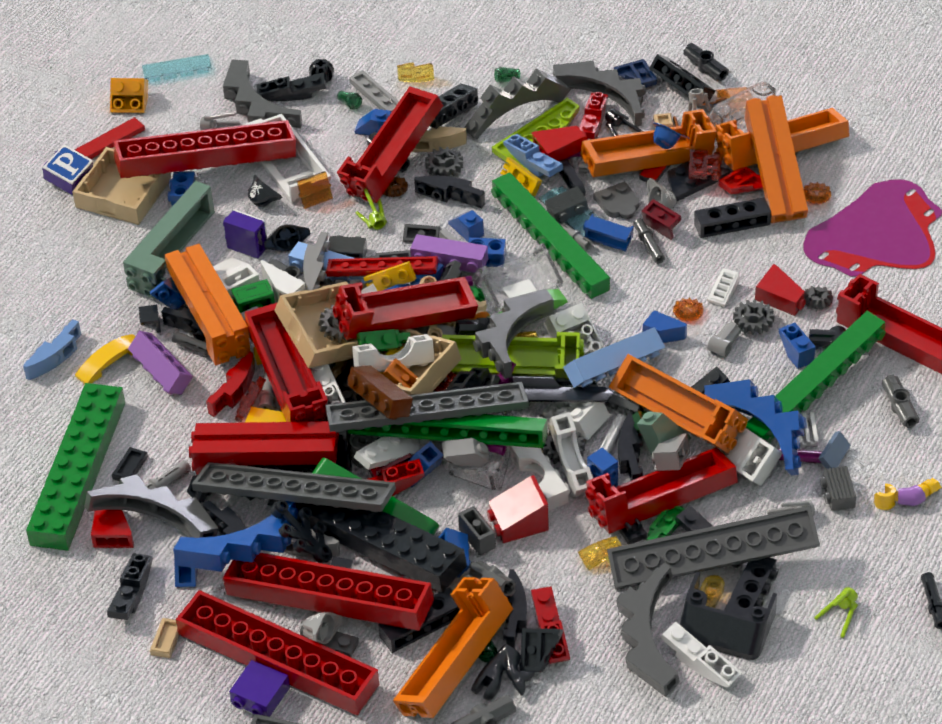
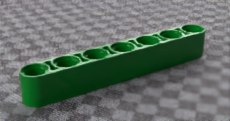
M322 458L312 474L362 479L326 458ZM391 496L383 509L384 512L435 535L440 527L430 517Z

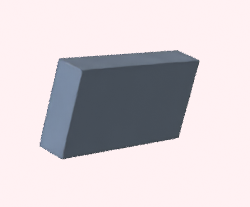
M841 431L833 434L818 458L827 469L838 467L851 446Z

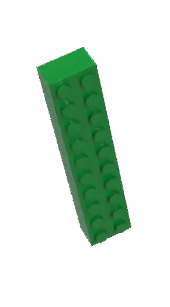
M85 383L27 526L26 533L30 546L69 551L85 510L84 505L87 491L93 489L126 403L123 387Z

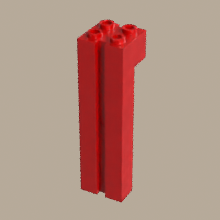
M409 86L357 163L353 162L349 156L346 158L337 174L350 196L361 197L364 201L368 202L364 189H367L374 203L379 201L443 107L438 95Z
M859 274L855 279H851L848 287L839 292L837 297L838 307L836 309L837 323L849 328L866 311H869L885 321L886 334L882 340L877 341L878 343L942 374L941 327L878 297L879 283L862 274Z
M465 277L364 294L361 293L363 284L360 282L339 287L338 294H336V303L333 307V315L335 318H338L340 332L344 333L346 340L357 338L356 334L359 332L390 329L401 331L475 318L478 304Z
M277 303L246 311L245 322L248 326V331L286 422L328 421L325 406L328 405V399L320 381L315 382L310 368L307 367L275 312Z
M328 421L196 423L195 431L191 432L192 446H189V458H192V471H195L196 475H199L208 462L240 466L318 465L322 458H326L336 464L340 434L335 431L330 432Z
M716 447L686 459L680 470L655 471L617 487L611 486L610 475L606 473L586 481L587 490L585 493L590 504L588 512L592 518L598 521L599 526L610 534L625 528L624 524L626 522L630 526L633 525L636 518L641 522L665 510H671L675 506H681L738 483L736 466Z

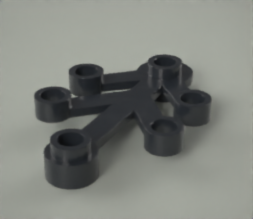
M284 500L275 501L270 507L271 514L278 519L284 517L293 526L292 528L287 523L283 524L279 528L280 535L284 538L297 539L293 543V548L298 553L312 554L318 563L329 562L332 559V552L325 545L323 533L327 530L326 525L318 521L312 529L316 534L315 540L312 536L309 520L313 513L309 507L305 506L298 512L302 522L301 525L288 511L289 506Z

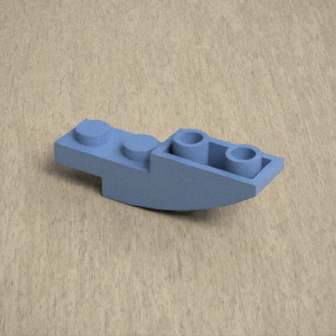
M518 134L512 135L503 141L508 151L524 167L538 177L543 175L551 177L563 170L562 163L540 152L539 145Z
M72 319L63 328L62 332L53 339L52 343L44 341L36 349L35 353L23 365L27 380L37 378L51 371L77 350L76 340L82 335L79 321Z

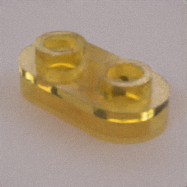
M718 575L706 577L699 589L707 595L706 606L712 608L716 607L724 592L725 582Z

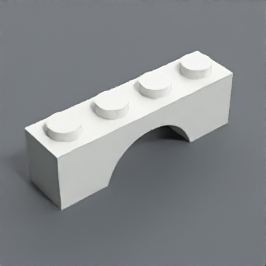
M427 334L408 337L404 348L393 355L380 354L371 343L352 347L354 367L371 365L380 372H385L391 361L395 358L407 368L412 365L426 366L428 363L434 362L433 339Z
M570 412L550 418L548 426L572 496L575 498L586 495V481L593 479V476L580 454Z
M510 446V458L519 471H531L543 478L539 486L548 503V511L569 503L570 489L566 482L563 483L558 470H554L549 457L544 456L541 448Z

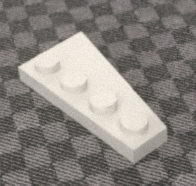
M383 436L356 451L354 458L369 470L385 466L389 462L395 461L409 453L413 456L424 445L419 444L420 439Z

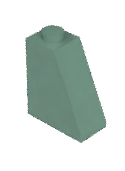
M647 412L637 423L651 455L657 445L681 434H687L688 441L691 439L688 433L664 413Z

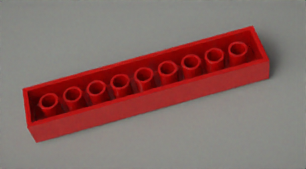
M288 120L114 140V159L120 178L149 176L160 173L166 174L177 171L183 172L193 169L200 170L210 167L296 157V138Z
M266 553L257 555L253 562L232 560L223 576L226 594L229 596L321 613L330 612L343 617L418 631L434 601L431 583Z
M198 590L176 618L179 635L244 665H248L253 660L288 675L291 686L357 716L380 685L378 669L201 590Z

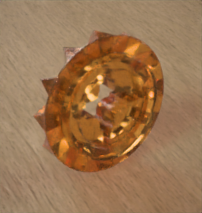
M817 181L816 183L810 182L809 185L804 186L803 190L806 201L810 203L822 204L831 198L830 187L826 186L825 183L819 184Z
M690 297L688 299L681 298L673 306V313L680 320L694 321L702 316L703 306L697 299L691 300Z

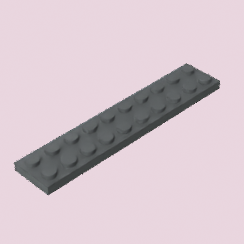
M516 382L409 395L413 398L410 416L400 417L396 420L386 418L382 412L365 400L325 405L330 432H343L344 430L351 429L362 430L368 427L379 428L384 425H402L410 422L421 423L426 420H442L451 417L461 418L468 415L479 416L485 413H502L503 411L510 410L520 411L529 408V401L523 383Z
M208 462L192 483L194 491L204 493L212 492L222 495L229 494L258 499L284 500L295 503L333 506L335 508L370 510L372 512H382L396 490L395 482Z
M811 506L614 547L607 549L615 590L638 586L642 582H646L651 577L652 572L656 568H660L663 563L671 567L672 577L675 578L696 572L820 547V542Z

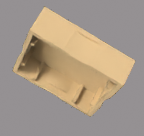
M106 147L94 162L92 169L73 190L75 207L139 225L168 185L171 173L120 178L114 159V149Z
M347 281L323 286L315 290H303L284 294L279 297L275 312L308 368L353 358L352 347L358 346L357 338L354 340L349 339L348 342L342 339L341 343H338V339L331 341V336L324 337L325 332H320L321 326L318 325L321 312H324L326 307L330 309L331 305L335 306L339 287L347 285Z
M411 329L399 331V333L410 332L411 337L424 335ZM430 336L433 339L434 362H430L426 366L412 365L408 368L417 376L416 382L411 388L402 386V383L395 385L408 395L433 392L461 360L455 341Z

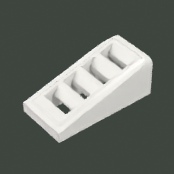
M723 268L707 302L725 307L739 284L740 274Z

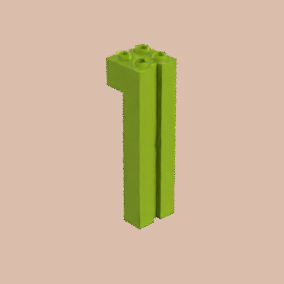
M557 332V338L514 337L507 351L511 361L516 363L512 375L555 376L556 378L569 379L563 367L571 361L584 356V339H580L579 332ZM442 334V338L456 342L461 356L459 363L446 377H455L460 371H470L472 368H488L491 375H499L500 372L496 370L495 363L490 361L489 357L482 358L480 353L475 351L473 345L475 335Z

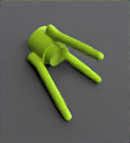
M364 189L373 212L369 214V220L358 211L355 213L367 224L369 229L372 227L375 230L382 229L386 225L387 220L384 215L381 199L378 201L380 211L378 212L368 190Z
M850 587L844 588L814 619L818 620L833 606L838 605L842 609L849 608L850 610L840 635L841 638H844L854 610L858 606L855 602L858 599V594Z

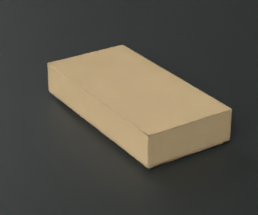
M162 618L150 648V655L171 658L179 638L176 620Z

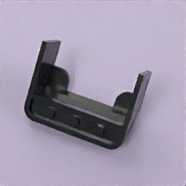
M696 572L686 595L680 625L706 648L711 645L718 652L746 660L757 659L762 652L776 615L777 593L772 594L768 608L755 606L748 610L746 617L706 606L707 595L699 590L700 572Z

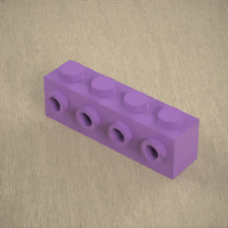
M416 234L410 248L411 257L438 256V263L443 264L444 268H446L447 264L456 260L461 263L459 270L483 274L488 261V246Z
M139 330L128 348L133 354V358L142 363L143 369L153 375V379L163 386L165 392L171 395L173 393L182 395L193 376L152 333Z

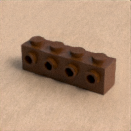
M371 365L351 367L350 375L348 376V386L361 395L365 401L371 403L388 419L396 420L400 417L410 416L413 401L411 396Z

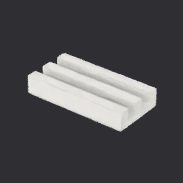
M802 412L806 421L810 420L813 441L810 440L807 422V428L804 429L806 442H803L802 436H798L800 447L818 446L819 440L814 412H810V415Z

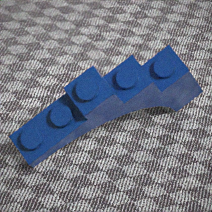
M750 379L704 386L706 396L714 400L717 399L736 411L752 416L765 424L778 440L784 457L785 470L791 476L799 475L798 468H801V459L797 451L800 448L798 436H805L804 429L807 428L806 418L799 411L783 412L782 403L775 395L758 397V387Z
M285 501L289 506L288 511L297 519L298 509L295 507V502ZM271 515L256 525L231 534L201 538L180 537L173 548L176 566L222 572L230 560L253 562L261 550L284 553L286 547L291 544L292 538L282 537L279 533V528L285 523L290 526L291 524L284 517L278 519Z

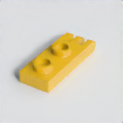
M507 157L506 162L509 164L504 163L503 168L506 170L502 169L501 174L505 175L510 172L532 196H536L542 180L514 159Z
M410 261L367 275L363 279L364 281L372 280V282L366 284L367 287L374 284L377 291H382L397 284H406L416 280V275Z

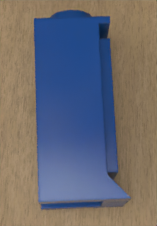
M592 214L590 219L585 221L583 230L587 239L626 252L633 238L634 226L625 227L594 217V214Z

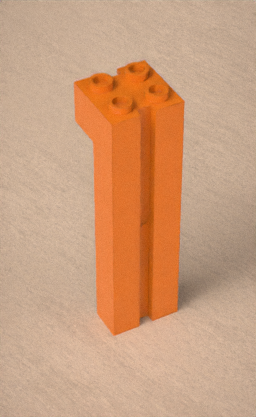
M771 95L762 101L759 98H752L746 101L744 118L747 132H750L765 199L771 210V223L807 218L808 207L782 95Z
M833 107L788 120L795 152L849 137V121ZM736 120L716 125L717 133L715 139L718 148H716L718 158H721L733 171L757 164L750 132L744 133L741 129L737 130Z
M703 109L683 112L681 126L670 128L690 139L680 137L670 149H663L655 144L653 138L655 130L582 141L580 155L585 164L588 163V169L593 177L680 164L696 157L703 160L711 159L712 152L715 149L714 143L717 129L713 126L710 117L706 115Z
M200 243L186 247V251L182 253L176 250L165 254L166 268L206 338L207 352L214 365L228 362L230 357L236 356V359L246 356L250 352L248 326Z
M627 354L609 385V388L649 411L664 413L680 428L728 454L737 444L735 438L738 432L742 433L747 426L748 419L735 409L717 399L714 400L630 354Z
M463 577L450 594L460 611L393 699V702L403 716L415 717L419 713L421 717L434 718L513 610L508 598L504 595L494 578L478 579L475 577Z

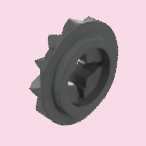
M818 285L817 287L811 286L809 289H805L804 299L808 307L824 309L832 304L833 296L832 291L827 290V287L821 288Z

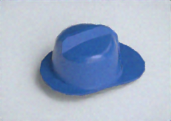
M653 123L655 126L653 134L654 143L663 149L672 148L680 137L690 139L665 125Z

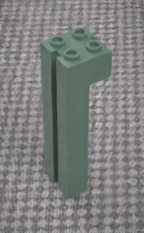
M195 181L123 261L128 289L156 299L150 295V291L166 280L163 277L166 269L165 254L176 250L180 252L215 213L211 186Z

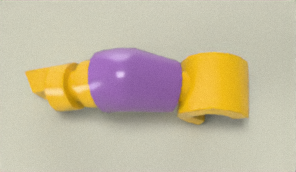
M934 478L927 479L918 486L898 488V491H896L893 485L885 483V493H875L874 504L880 510L892 509L896 501L900 505L917 506L942 487Z

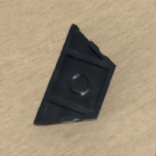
M696 157L668 170L667 177L670 183V190L676 196V200L679 201L719 182L720 179L729 175L731 170Z

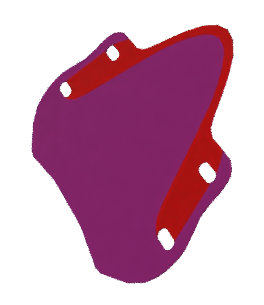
M892 179L874 183L858 199L828 220L812 227L805 237L803 250L806 256L813 262L833 267L849 276L863 274L876 265L904 269L924 268L931 265L936 254L928 226L941 216L942 210L928 199L920 186L911 181ZM911 189L916 190L911 196L906 195ZM928 210H934V212L931 215H924V213ZM824 252L829 253L824 259L818 258ZM856 263L860 264V266L854 271H851L849 269Z

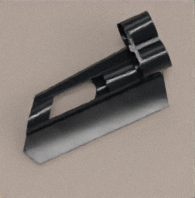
M512 375L510 377V383H523L529 406L530 402H608L613 396V392L606 387H598L594 380H592V384L584 388L560 386L572 385L567 378Z

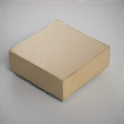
M671 113L653 115L654 122L669 128L673 127Z

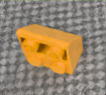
M110 78V113H145L148 101V80L145 78Z

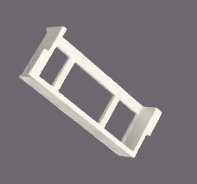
M282 114L265 120L260 118L243 125L284 121L286 119ZM291 126L296 138V155L308 171L284 179L271 161L259 162L292 204L297 198L325 188L330 189L329 179H331V176ZM313 176L312 178H309V179L300 181V180H302V179H305V178H308V177Z

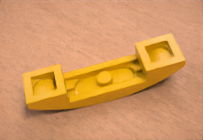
M125 335L102 346L82 364L75 377L84 384H92L101 378V371L126 353L131 356L133 355L128 348L135 335Z

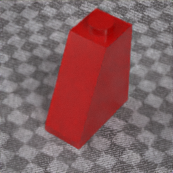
M578 126L534 131L531 133L533 143L539 145L540 152L557 161L564 160L581 152L582 141L588 140L585 131H581Z
M775 264L770 267L755 289L756 301H764V304H769L771 307L796 316L799 310H803L806 304L804 299L805 291Z
M122 510L95 511L91 530L93 548H134L132 532Z

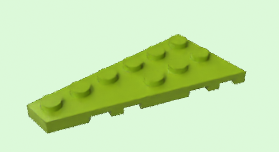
M569 98L564 99L492 146V153L505 162L507 157H510L522 165L504 146L503 141L512 135L518 134L533 142L531 133L534 131L567 127L580 111L579 105Z

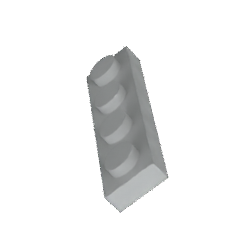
M363 70L349 77V82L379 109L392 112L399 101Z

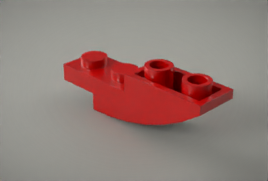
M601 92L591 93L587 101L579 129L585 131L588 139H595L599 135L608 101L607 94Z
M250 351L233 368L228 370L226 373L227 382L223 383L206 400L208 414L215 417L226 406L233 409L243 398L250 387L255 372L253 352Z
M420 459L381 469L382 475L367 480L395 482L396 490L392 495L395 496L418 482L425 474Z
M552 586L531 590L538 629H563ZM564 630L548 661L549 664L570 660Z

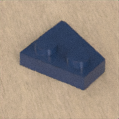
M644 59L614 67V69H617L618 76L625 80L640 78L641 84L645 85V88L657 85L658 79L649 69Z

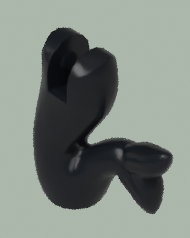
M504 644L480 671L471 687V691L478 694L486 686L487 689L484 692L483 699L490 701L500 689L502 674L505 670L515 689L523 696L526 690L525 682L534 676L535 671H519L520 653L513 647Z

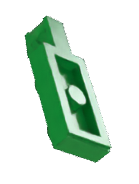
M394 329L359 332L356 334L358 345L371 343L378 351L400 348L402 343H407L408 337H411L410 332L399 333V330Z
M675 506L671 510L668 509L661 512L650 525L646 541L672 535L679 526L675 518L685 508Z

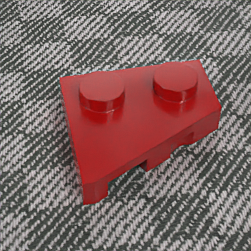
M748 167L737 169L720 179L718 186L730 194L763 189L761 177Z

